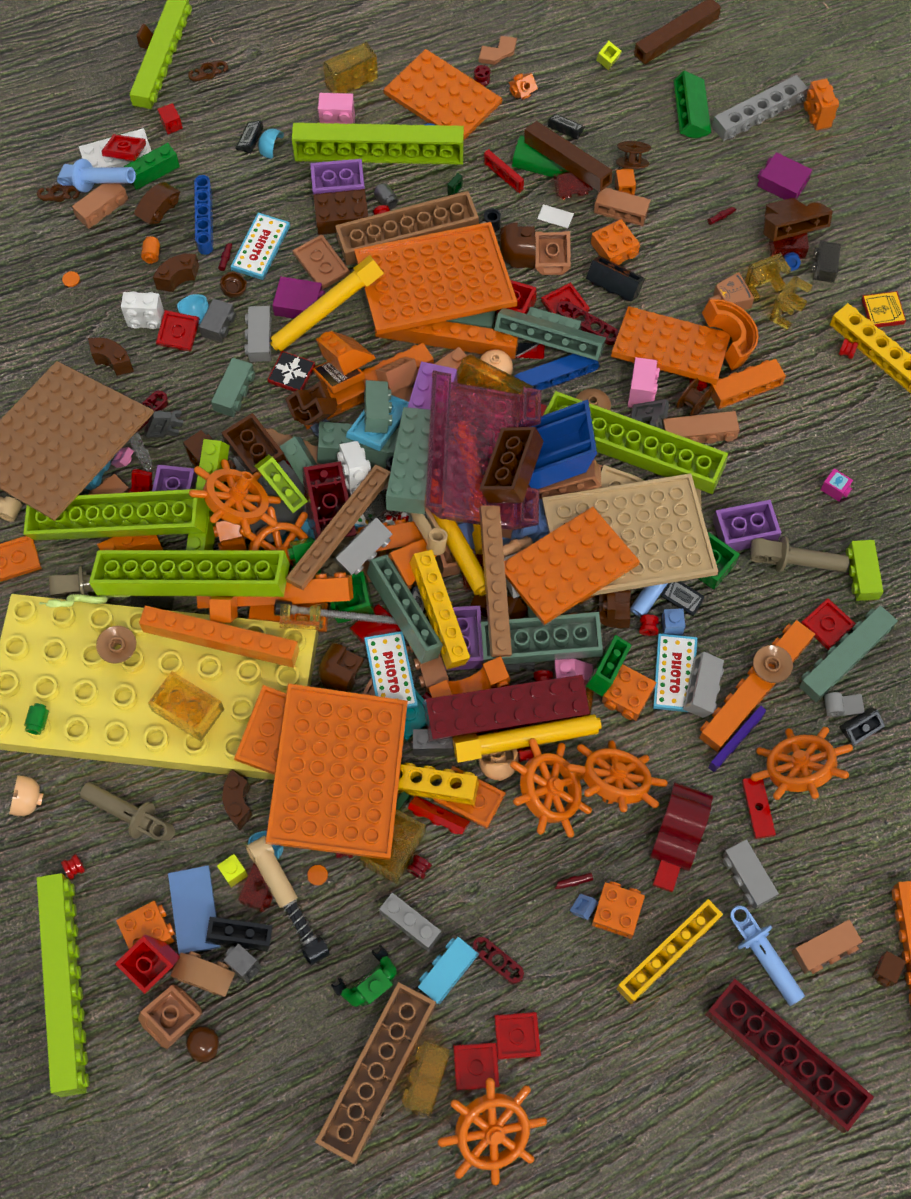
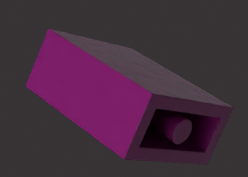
M776 152L773 158L769 157L767 160L766 168L761 169L757 177L759 179L758 187L784 200L789 198L797 199L809 182L812 169Z
M280 276L272 305L274 316L293 319L325 294L322 283Z

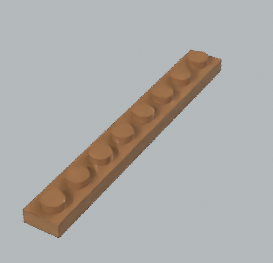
M378 465L372 468L286 577L288 583L304 590L388 483L390 471Z
M481 505L479 514L491 657H510L512 649L500 506Z

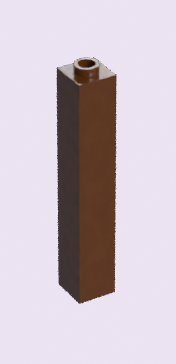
M714 0L701 2L635 44L634 55L644 65L718 20L721 6Z
M538 121L526 127L524 132L526 144L594 189L601 192L612 183V169Z

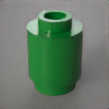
M35 703L34 706H29L24 723L26 732L40 735L45 729L49 710L46 709L45 705Z

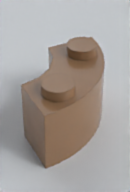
M192 951L189 954L180 952V958L176 962L170 977L214 995L226 997L235 975L234 972L228 970L229 966L219 961L216 964L201 959L200 954Z

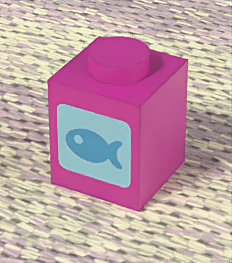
M834 468L824 481L821 491L840 502L843 496L847 498L853 488L850 486L853 480Z

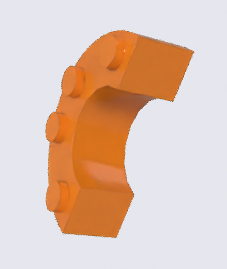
M711 299L702 314L709 327L720 328L730 335L733 343L727 350L725 359L731 370L737 369L747 361L758 343L757 326L751 316L738 305L726 300Z
M225 520L216 522L213 530L215 538L219 537L221 542L218 543L219 550H247L245 538L239 533V529L242 528L241 525L232 524Z
M500 656L484 663L481 670L470 677L457 681H442L429 687L432 698L505 687L509 686L510 677Z

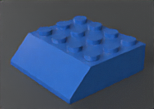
M588 399L518 425V427H536L544 441L529 483L532 491L586 473L597 455Z

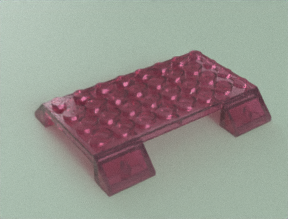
M432 372L425 507L439 519L480 525L479 508L481 505L500 506L502 529L517 530L539 524V489L528 487L523 503H488L480 491V486L501 428L531 427L541 423V390L523 387L520 394L454 383L451 382L450 373Z

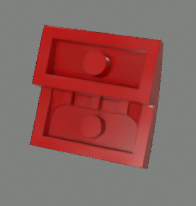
M379 604L374 607V615L391 616ZM360 620L349 628L360 642L364 644L365 637L401 632L396 624Z

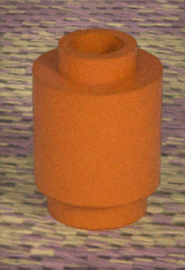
M149 236L143 241L141 258L146 263L152 264L159 259L160 243L157 238Z

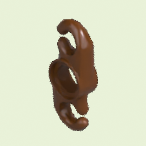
M221 60L206 62L200 68L195 69V72L199 73L197 76H192L194 71L190 70L188 77L195 82L206 79L210 80L216 74L222 72V70L218 69L219 66H224L223 71L226 72L228 64ZM206 69H212V72L205 73L204 71Z
M56 184L51 188L47 187L46 191L48 193L46 195H41L45 190L43 187L37 191V196L42 201L62 202L65 199H71L69 193L72 191L76 192L72 196L73 199L78 198L80 195V191L75 186ZM56 191H62V192H63V193H62L61 195H59V196H55V195H54V193H55Z

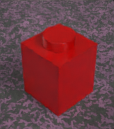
M173 103L157 109L160 121L167 134L183 129L180 116Z

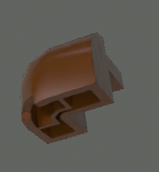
M518 222L505 225L501 229L499 237L503 260L514 268H535V226L518 227Z
M319 381L308 390H296L285 398L294 420L304 425H314L323 422L337 410L336 398L330 397L324 381Z
M631 589L599 595L600 623L611 628H630Z
M332 643L323 656L318 668L319 678L323 686L330 690L351 692L356 683L355 676L362 666L364 658L346 650L345 646Z

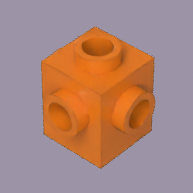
M532 73L517 74L513 77L514 80L509 82L511 94L515 98H521L522 100L530 97V93L538 89Z

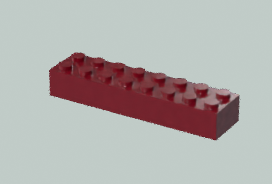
M583 674L428 698L423 701L429 741L554 722L590 714Z
M736 979L728 985L705 1014L841 1133L850 1130L874 1098L872 1094Z

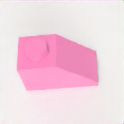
M561 659L554 662V679L583 674L584 685H586L593 672L592 664L577 659Z

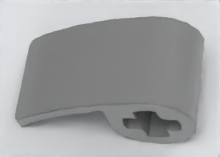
M832 692L824 695L827 716H848L864 713L861 694L842 696L839 692Z

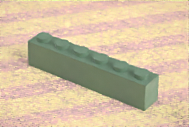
M502 308L498 313L494 329L597 361L602 355L606 341L605 337L507 308Z
M388 554L371 559L367 575L420 663L438 658L443 644Z
M881 605L876 610L872 608L865 615L867 619L864 622H857L852 628L854 631L850 635L846 633L839 642L841 644L838 647L835 645L831 647L826 653L828 656L824 660L820 658L814 664L815 669L812 672L808 670L800 678L802 682L799 688L816 703L881 641L898 622Z

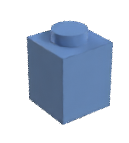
M664 609L661 618L663 634L683 635L685 629L684 610Z

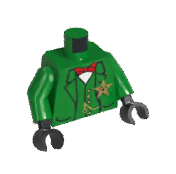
M379 945L380 950L377 953L372 950V954L380 964L350 989L346 987L342 978H338V985L334 986L331 984L336 995H341L354 1007L371 1004L393 985V978L397 974V970L388 957V952L382 945Z

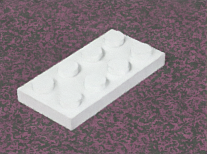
M144 128L121 134L123 136L146 139V146L137 159L151 152ZM110 138L79 146L82 159L88 160L93 168L124 167L132 162V160L102 156V149Z

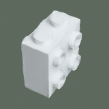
M123 292L121 309L128 327L160 328L164 308L159 294L153 292Z
M358 441L339 444L340 452H337V459L342 464L349 496L353 494L365 479L368 471H371L370 462L365 459V450L360 447Z

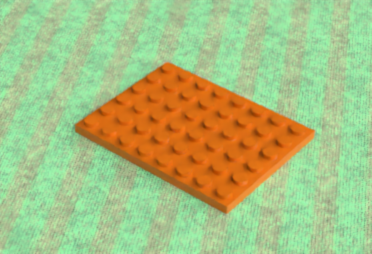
M491 222L354 249L357 264L370 255L384 273L368 287L364 286L377 335L517 306V299Z
M288 683L265 844L390 860L407 700Z

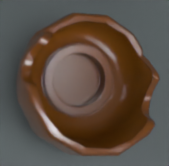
M227 272L220 280V289L225 296L238 298L244 294L247 282L241 274Z
M207 1026L193 1029L186 1042L187 1051L191 1058L199 1063L210 1061L217 1055L219 1039L215 1030Z

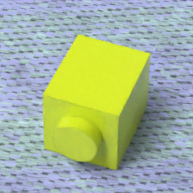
M608 41L598 53L596 61L607 70H610L618 60L621 50Z
M235 854L217 865L231 888L248 877L246 870Z

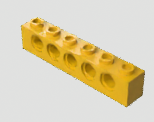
M847 303L833 315L830 326L844 338L849 339L850 342H858L857 349L911 393V354L902 349L896 341L890 339L884 331L872 324L868 318L860 314L855 307Z
M433 550L415 553L409 563L431 626L443 644L440 652L445 667L448 670L463 666L470 659V655Z
M412 763L401 764L400 773L402 777L399 779L398 793L401 794L404 791L408 795L475 805L479 785L478 776H475V774L471 772L455 773L451 769L441 771L436 770L432 766L416 767ZM415 777H422V780L420 782H412V780ZM436 779L442 781L438 786L432 785V782ZM459 782L462 784L458 789L451 788L454 783Z
M709 899L704 902L618 985L616 989L630 1004L635 1002L723 916L722 912Z

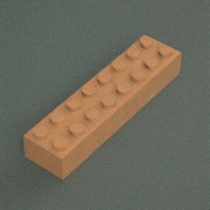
M469 191L335 225L337 240L347 266L357 263L354 249L479 224V217Z
M399 982L397 983L315 1141L316 1144L356 1165L437 1006L436 1001Z

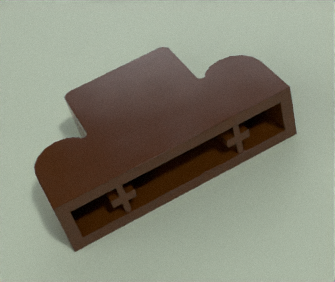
M795 198L766 204L763 234L772 241H777L830 227L833 210L822 203L816 202L806 206Z

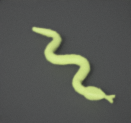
M73 594L69 595L66 601L53 599L48 600V603L40 602L39 604H46L50 608L70 607L74 602L102 604L108 601V597L120 598L130 596L96 597Z

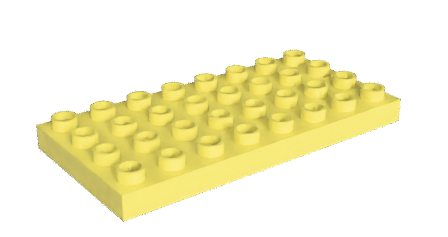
M11 594L0 638V750L228 775L233 770L243 777L274 780V774L235 761L234 758L263 685L284 693L287 692L288 683L311 686L319 636L317 626L236 618L232 623H222L297 641L299 653L295 666L292 668L145 633L139 625L144 610L141 607L74 602L70 607L50 608L46 604L40 605L39 603H48V600L56 598ZM171 611L210 621V615ZM112 626L126 627L132 631L136 638L134 654L122 663L113 664L104 661L96 649L99 635ZM121 645L115 646V650L121 648ZM35 703L43 704L49 710L45 729L40 735L26 732V727L24 726L29 706H34Z

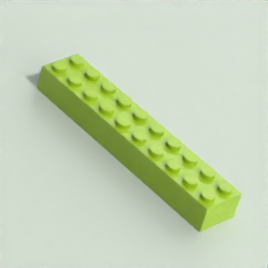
M301 122L293 123L292 145L295 161L329 162L362 159V163L463 165L464 126Z
M555 391L544 415L582 402V400ZM589 403L598 453L664 477L691 473L695 488L710 494L714 493L727 463V452Z
M199 489L78 495L55 521L27 505L23 535L38 541L205 533L207 504L204 498L190 497V490Z
M98 550L89 584L96 595L284 597L286 577L288 576L290 563L284 550Z
M60 873L37 877L50 1091L56 1096L66 1097L87 1093L86 1087H89L88 1073L85 1074V1065L88 1064L87 1052H84L83 1043H86L85 1030H82V1021H84L85 1015L83 1008L80 1007V1000H83L82 987H79L78 980L81 979V968L77 966L80 949L76 945L75 937H78L77 924H74V916H77L76 905L73 904L72 896H75V886Z

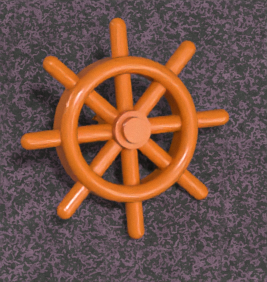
M226 459L221 461L222 469L216 470L211 474L199 466L194 468V472L206 480L203 490H190L189 495L194 498H204L207 506L214 513L210 517L211 523H216L221 518L229 523L241 525L246 536H250L252 533L250 525L259 520H263L273 528L277 527L278 522L265 512L269 504H280L281 498L267 495L263 486L257 481L261 477L259 472H255L252 475L247 471L241 472L230 469ZM214 487L219 489L221 492L215 491ZM250 502H257L258 507Z
M269 506L267 514L277 521L274 508ZM302 512L295 524L278 522L275 528L266 525L257 531L256 534L251 533L250 536H246L243 529L240 528L239 533L251 540L248 550H259L260 547L265 550H284L289 560L287 549L290 548L289 542H293L296 537L299 540L309 538L301 529L308 514ZM279 530L290 532L283 544ZM270 533L273 535L275 546L264 540ZM289 560L290 565L293 566V561Z
M823 727L817 736H795L792 729L787 728L785 730L787 739L778 743L772 750L761 747L756 749L758 755L767 757V769L752 774L751 780L759 781L770 777L771 781L778 787L773 794L775 800H779L786 791H809L811 797L817 799L819 797L817 788L824 785L833 776L843 779L849 777L847 771L837 769L838 762L836 756L851 752L853 746L846 744L833 748L825 740L829 733L828 727ZM816 750L821 751V753L814 754ZM827 759L825 765L816 763ZM780 761L786 762V764L777 766ZM790 771L787 776L781 774Z
M531 738L529 745L534 758L530 759L525 766L516 761L510 763V767L521 774L520 787L522 795L516 797L513 803L516 806L526 803L530 811L539 818L538 834L541 835L545 832L547 822H561L566 835L572 838L574 831L569 818L578 809L586 814L592 812L590 806L581 802L582 789L580 780L584 779L583 774L567 770V765L570 763L563 758L566 748L564 743L558 744L556 754H542L537 741ZM546 764L552 766L551 775ZM537 767H539L542 777L535 773ZM559 772L563 776V779L558 778ZM565 786L568 788V793L563 790ZM561 799H563V800H565V801L567 802V805H566L565 808H564V806H563V804H562V802H561ZM552 801L557 812L550 810Z
M613 740L608 742V748L599 749L594 752L583 744L577 746V750L587 757L584 766L568 764L567 770L583 774V778L589 786L584 791L586 797L598 794L605 803L608 800L607 804L618 803L619 809L623 813L628 809L627 804L637 803L642 800L651 807L658 808L659 802L650 796L648 792L651 785L666 787L668 782L665 779L651 776L648 767L645 765L650 759L648 755L637 758L628 752L617 749L616 743Z
M488 1078L486 1080V1095L478 1097L467 1106L458 1100L451 1101V1107L460 1113L455 1128V1135L440 1138L438 1145L445 1147L457 1144L459 1151L465 1158L455 1171L457 1179H461L473 1165L479 1169L491 1170V1182L493 1185H498L500 1183V1168L509 1165L518 1157L529 1164L534 1162V1156L525 1150L529 1140L530 1129L545 1126L547 1119L540 1117L529 1120L526 1112L520 1105L530 1093V1086H523L515 1098H512L505 1094L495 1093L494 1079ZM496 1107L506 1108L497 1119ZM515 1113L518 1122L504 1125L512 1114ZM471 1123H474L480 1129L468 1132ZM517 1132L513 1141L505 1136V1134ZM481 1139L471 1151L467 1142ZM501 1143L505 1147H507L505 1150L498 1153V1144ZM489 1145L490 1156H482L481 1153Z

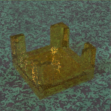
M781 253L749 265L745 283L752 293L754 301L761 298L755 287L770 282L776 292L785 289L786 284L779 273L781 270L783 273L789 274L791 268Z
M795 275L775 300L769 319L786 330L789 329L792 323L781 317L783 312L786 311L793 315L796 309L802 311L807 304L805 299L796 295L797 288L799 287L809 293L813 287Z
M281 603L279 628L320 630L324 627V617H321V609H325V604L316 603L315 606H311L310 618H308V615H297L296 617L294 614L290 615L291 605Z

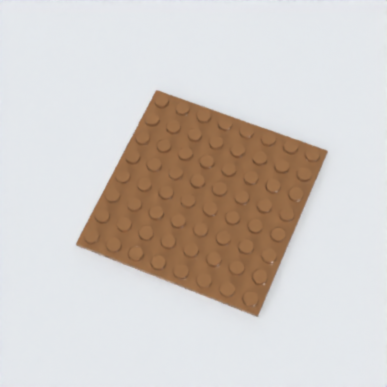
M56 361L0 420V489L55 521L150 418L154 411Z

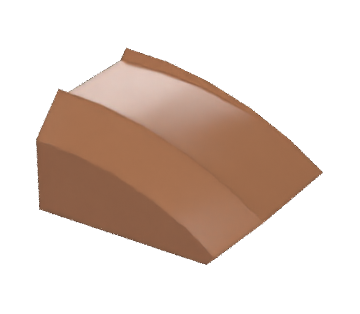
M570 231L535 232L536 270L542 275L565 274L571 268Z
M171 985L140 1012L138 1020L143 1029L161 1047L168 1049L202 1015L201 1007L182 988Z

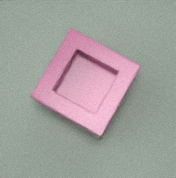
M129 447L121 448L111 464L116 468L127 466L132 460L131 456L134 451Z

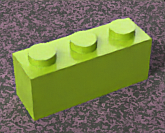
M267 455L254 466L277 496L281 498V501L289 511L294 513L308 502L271 455Z
M875 540L851 541L846 549V555L850 561L849 576L853 579L852 593L855 594L856 601L879 600L884 591Z

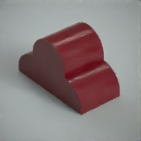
M341 461L303 467L304 497L308 501L305 503V510L308 514V524L310 529H313L315 539L319 537L349 499ZM355 525L344 538L357 535Z
M674 782L650 858L658 861L662 860L689 871L708 822L713 795Z

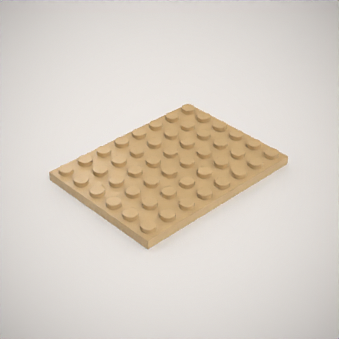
M691 473L542 498L549 533L589 508L594 507L639 559L640 563L638 566L591 596L718 575L716 561Z

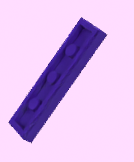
M760 706L711 761L708 767L711 771L716 772L766 713L765 708Z

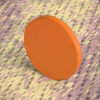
M70 271L63 275L62 281L65 286L74 287L80 282V277L78 273Z
M314 865L309 869L307 877L311 884L322 885L328 878V872L324 866Z

